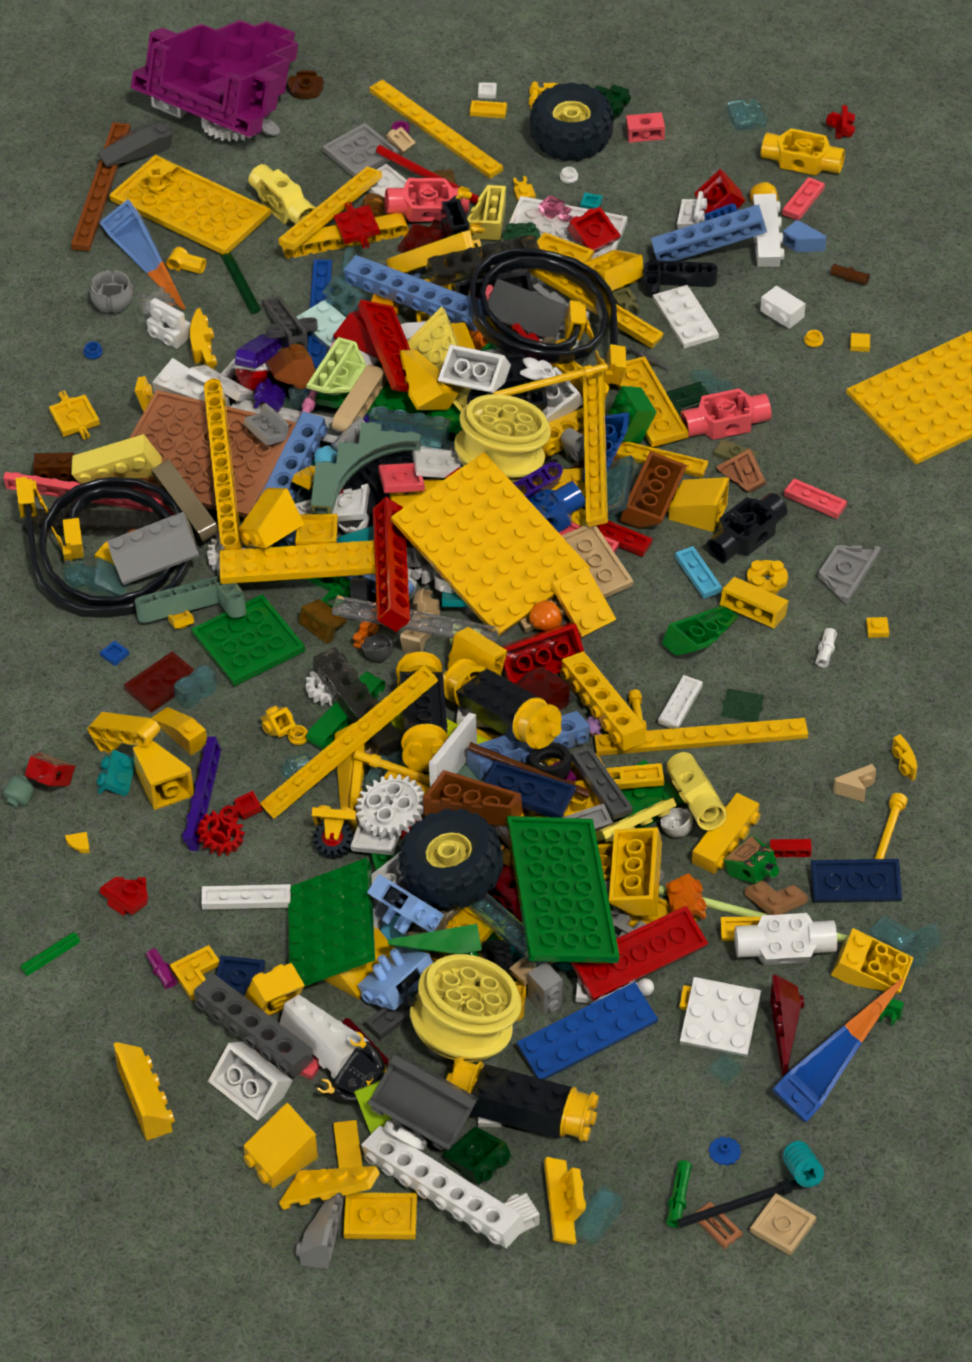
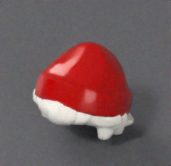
M266 363L256 369L234 365L235 376L238 382L251 391H254L260 382H264L268 376L269 369Z

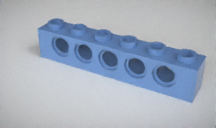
M758 204L653 237L651 240L657 260L677 261L767 233L760 205Z
M302 411L265 489L288 488L294 500L295 491L300 485L292 482L295 473L311 466L312 457L319 449L322 437L324 438L328 431L324 417Z
M578 711L561 716V733L552 742L560 743L566 746L567 749L588 742L590 725ZM505 735L477 744L524 764L530 762V754L533 750L526 742H516ZM467 750L466 764L479 779L485 778L494 760Z

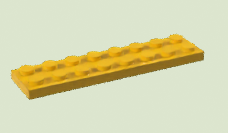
M374 540L220 551L221 584L375 574Z

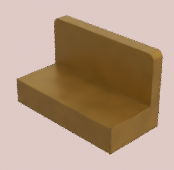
M317 599L301 607L298 623L323 642L329 644L333 641L336 628L346 624L347 619L323 601Z

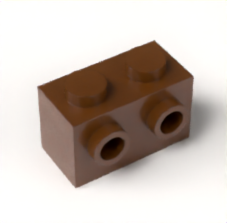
M74 452L34 453V475L42 478H55L61 481L75 482L76 479L72 476V456H74Z

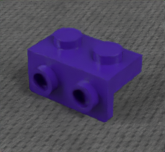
M267 378L264 383L260 382L255 389L256 393L252 398L254 400L253 407L256 409L263 401L279 412L283 406L287 390H285L282 384Z

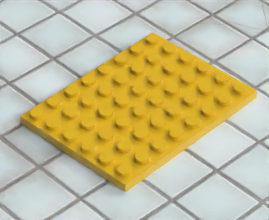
M972 331L851 386L846 390V394L915 464L921 463L972 438Z
M485 452L391 516L393 524L497 638L527 617L535 603L543 600L549 601L556 596L550 586L551 583L585 566L588 567L589 571L591 568Z

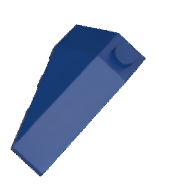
M629 413L605 415L607 471L628 431ZM584 464V472H583V479H582V481H583L584 483H585V464Z

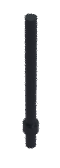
M786 1179L778 1182L776 1186L679 1218L677 1223L682 1228L771 1198L775 1193L782 1196L790 1194L794 1189L803 1186L798 1184L795 1179L791 1181Z

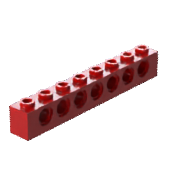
M385 497L373 508L377 621L397 632L410 621L406 537L391 521V516L399 512L403 507Z

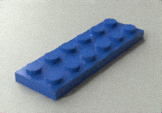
M633 982L517 1041L516 1046L534 1076L545 1080L657 1023L658 1018L636 982Z

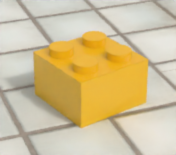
M292 963L285 966L280 964L274 967L271 972L266 974L262 972L255 975L244 997L271 1016L283 1011L284 1004L300 995L305 985Z

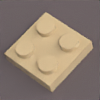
M775 1193L751 1226L750 1233L791 1256L816 1222V1216Z

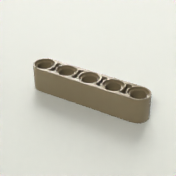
M169 459L151 469L153 476L162 489L174 499L181 511L184 512L192 530L201 542L219 532L216 522Z

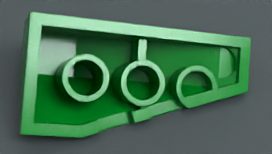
M721 605L670 623L662 644L675 655L704 649L711 646L739 616L731 609Z
M477 924L388 940L390 947L446 955L466 954L478 957V953L482 952Z

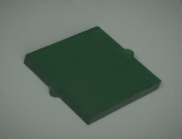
M728 689L726 698L722 701L724 706L721 716L758 722L760 711H763L764 695Z

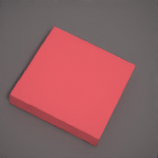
M414 463L378 466L384 493L425 490L423 477L416 476Z

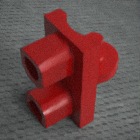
M842 105L841 113L832 112L828 114L826 123L828 126L835 128V139H841L842 136L852 137L855 132V126H853L855 114L848 112V106Z

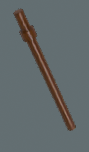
M472 742L468 746L467 750L494 761L577 786L575 794L587 799L590 796L591 790L576 785V782L572 780H563Z

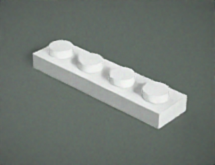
M291 884L202 886V910L288 908Z

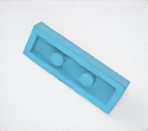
M694 546L675 552V559L703 599L722 593V586Z

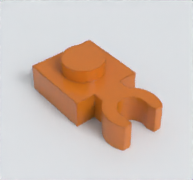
M369 612L359 625L360 630L353 636V640H356L353 647L361 649V644L365 643V638L377 633L379 624H377V614Z

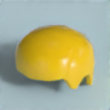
M768 182L756 184L749 193L751 203H753L754 194H776V200L779 201L775 186Z

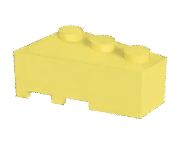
M487 185L478 198L476 206L472 207L471 213L467 218L470 227L472 222L475 221L482 222L483 224L480 228H485L483 234L473 233V239L501 240L506 206V186Z

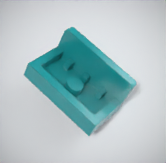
M113 749L101 761L100 767L102 772L96 781V784H98L97 793L102 794L105 789H108L119 795L126 796L129 793L135 761L134 758Z

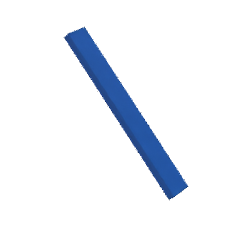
M313 260L310 308L323 300L330 304L332 260ZM308 333L307 352L312 357L314 368L317 369L326 356V347L324 344L322 346L318 339L313 338L312 334Z

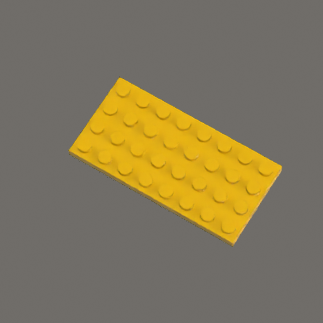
M154 155L109 195L110 201L118 205L129 199L141 216L222 255L232 251L271 215L270 208L179 166L181 174L176 181L169 184L162 191H151L148 187L150 178L147 172L164 159L157 155Z

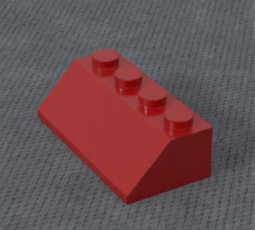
M566 623L502 645L501 647L507 650L502 674L505 679L518 686H523L540 680L546 672L552 675L560 673L562 659L584 651L576 623Z

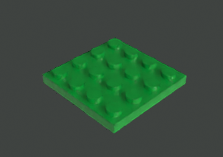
M263 594L245 602L247 613L244 616L230 617L224 612L191 628L192 635L234 687L306 651L302 641Z

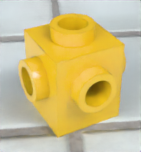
M272 706L265 710V715L260 717L263 722V730L270 736L282 737L289 733V729L296 726L292 713L287 707Z

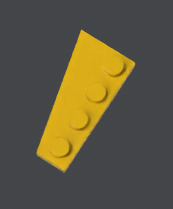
M376 1166L302 1170L296 1174L295 1179L279 1204L285 1210L291 1208L293 1203L299 1202L302 1206L310 1204V1199L321 1197L323 1201L331 1199V1197L340 1192L344 1196L370 1190L380 1173Z

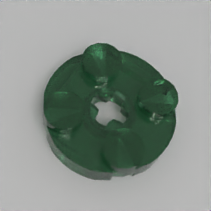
M532 222L509 223L503 233V244L506 248L507 246L509 248H532L540 238V232Z

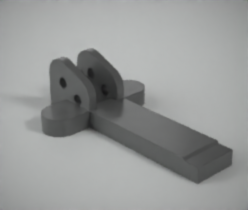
M281 296L262 299L265 310L276 323L266 327V337L270 339L281 337L285 348L299 342L300 345H303L308 350L307 332L318 328L317 319L314 317L298 319ZM292 329L296 330V336L292 337L290 332Z

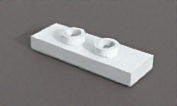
M683 675L661 713L658 724L671 729L679 728L703 687V682Z

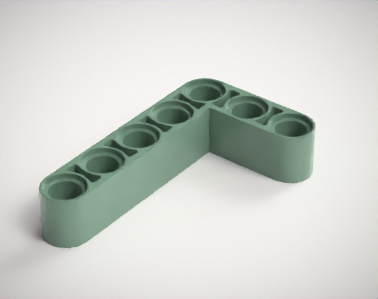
M220 575L135 599L139 622H151L166 618L168 615H177L184 613L186 610L191 611L220 603L230 617H241L247 613L243 591L236 583L221 584Z

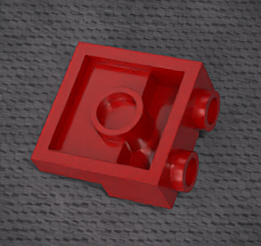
M601 207L591 208L584 215L573 217L569 221L567 228L577 244L581 242L584 247L592 249L594 252L619 240L621 237Z

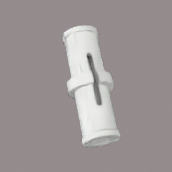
M826 628L824 630L823 639L818 645L819 653L815 663L822 668L829 665L830 656L835 650L834 642L837 632L833 628Z

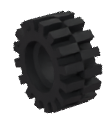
M486 940L482 942V952L478 953L479 957L495 963L508 974L510 973L509 968L514 965V962L511 961V958H514L513 954H510L512 949L508 947V942H505V940Z

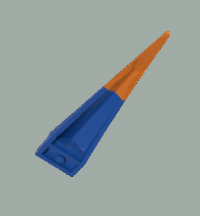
M903 979L897 981L796 1064L771 1089L803 1122H807L822 1106L855 1052L903 983Z

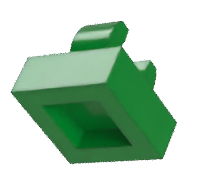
M892 998L879 1016V1021L882 1022L883 1018L887 1016L891 1017L890 1025H895L896 1019L900 1020L902 1017L904 1002Z

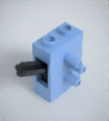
M378 874L367 892L389 907L382 918V921L386 924H390L396 912L401 914L393 927L402 934L407 932L412 922L429 932H433L444 916L437 909Z
M394 948L390 951L388 958L385 955H380L377 958L379 964H375L373 971L358 984L362 992L361 997L365 1002L395 1010L403 1002L406 1006L410 1005L413 1007L415 1005L414 1002L417 1001L414 992L418 989L420 976L433 963L429 953Z

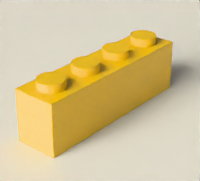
M736 793L726 806L727 815L724 823L714 830H708L692 853V864L714 875L719 868L723 869L725 867L724 858L738 847L741 839H746L751 825H756L761 816L759 813V803L739 793Z

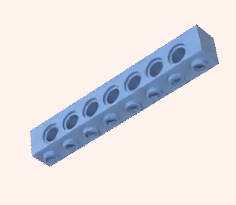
M355 255L344 269L346 283L351 286L361 288L431 316L442 306L446 310L450 323L465 322L468 329L475 332L477 330L472 322L469 311L468 296Z

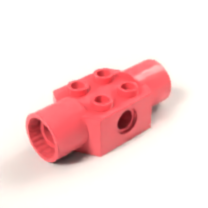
M408 178L404 188L385 189L386 214H404L409 222H441V203L449 201L454 195L457 196L459 188H452L445 178ZM462 198L461 204L465 214H468L469 199Z
M734 389L702 396L699 407L681 411V419L689 432L688 437L706 434L715 440L751 432L752 424L771 420V406L765 393L749 396L741 389Z

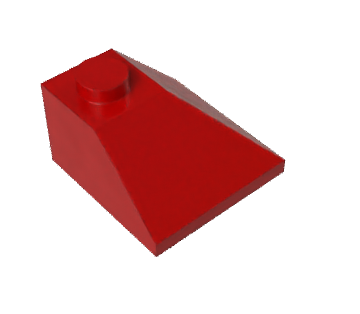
M719 169L694 193L698 199L699 191H703L704 198H707V209H704L705 214L735 203L738 209L746 202L740 189L722 169Z

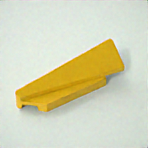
M351 724V725H349V726H347V727L341 729L340 731L336 732V733H335V739H337L341 734H343V733H344L347 729H349L353 724ZM365 743L357 750L366 753ZM354 751L337 766L340 808H352L357 813L355 806L358 805L357 799L362 798L360 792L363 789L365 762L353 758Z

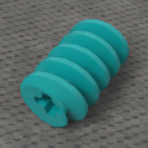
M799 1140L788 1144L783 1152V1161L797 1183L803 1187H814L819 1184L824 1177V1168L808 1144Z

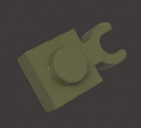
M629 287L612 292L617 305L628 312L633 310L636 314H639V305L636 303V297Z

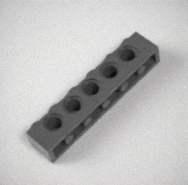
M214 973L194 989L195 1004L200 1010L208 1012L217 1023L225 1025L234 1036L238 1035L248 1047L255 1048L265 1060L277 1065L282 1073L296 1078L313 1062V1049Z

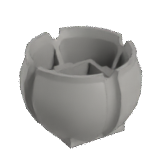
M106 270L98 273L92 279L90 298L93 304L101 312L123 313L133 297V286L129 277L118 270H115L114 273Z

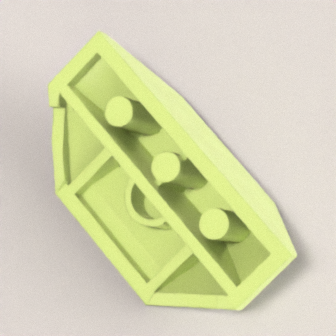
M338 337L306 387L332 396L350 392L366 368V363L358 349L357 343Z

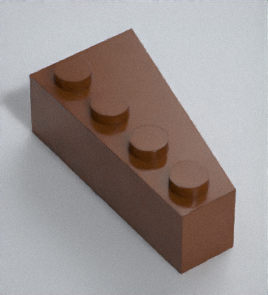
M446 770L440 773L423 797L425 816L432 812L433 814L439 813L442 809H451V811L465 809L471 812V814L477 813L486 819L488 824L506 826L507 816H521L523 813L521 793Z

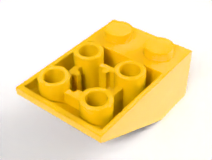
M852 928L842 944L831 976L848 984L880 991L888 990L897 981L903 979V983L896 992L900 994L914 957Z

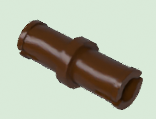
M833 264L830 270V275L844 278L847 282L854 281L863 285H867L869 282L870 274L857 271L853 267L846 268Z

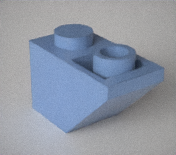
M796 220L783 231V245L795 252L824 251L827 236Z

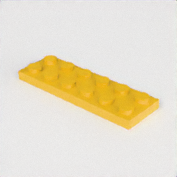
M643 356L626 361V370L621 385H616L619 390L621 386L641 387L657 413L645 434L651 447L689 438L686 426L646 357Z

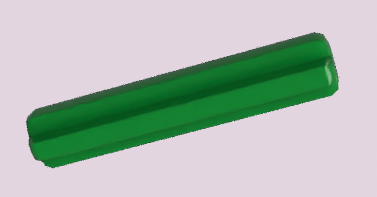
M75 932L68 934L21 964L22 972L29 976L79 944V936Z

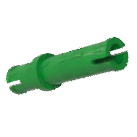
M686 1160L677 1162L672 1196L668 1199L669 1211L666 1223L672 1228L679 1227L677 1219L682 1218L683 1210L687 1206L685 1199L692 1165L691 1162Z

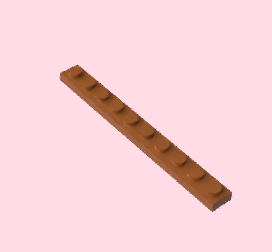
M113 122L104 148L131 131L130 124ZM100 159L71 243L72 250H91L119 164L106 167Z

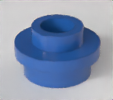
M92 341L85 345L83 353L86 358L96 359L102 355L103 349L98 342Z

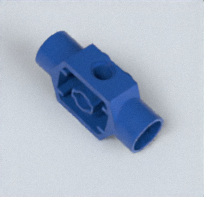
M573 481L568 482L557 490L545 489L529 499L558 533L571 525L572 513L586 505L583 494Z

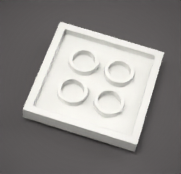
M694 977L680 1044L748 1057L761 990Z

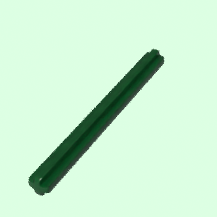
M231 251L228 254H220L250 313H259L261 308Z

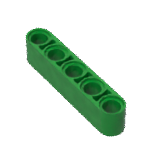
M368 671L363 673L309 729L306 740L324 750L335 740L336 732L351 725L352 721L362 714L367 705L370 706L379 696L378 694L384 691L386 682Z

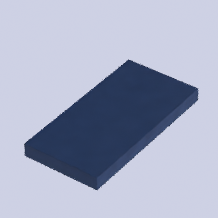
M494 761L484 780L485 783L521 793L522 808L554 818H563L577 787L498 761Z
M899 859L811 860L813 903L902 901Z

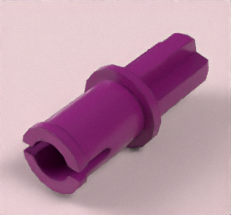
M156 948L147 951L146 956L154 968L153 973L159 977L164 988L167 990L168 987L176 986L178 981L170 971L169 963L164 962Z

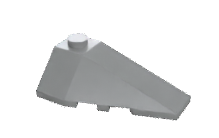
M341 1192L337 1193L331 1199H327L305 1231L302 1242H298L296 1256L300 1257V1265L329 1269L346 1195L342 1196Z

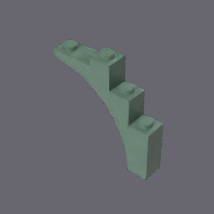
M376 422L361 423L359 444L350 441L339 442L336 464L329 461L316 462L311 499L312 514H333L335 502L343 486L361 467L374 459L401 451H421V434L411 431L406 433L393 430L382 431L381 424Z

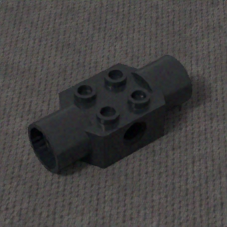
M768 493L761 500L746 497L719 518L718 533L706 543L709 554L720 563H726L736 554L750 555L775 535L776 523L787 515L788 510L783 499L775 493Z

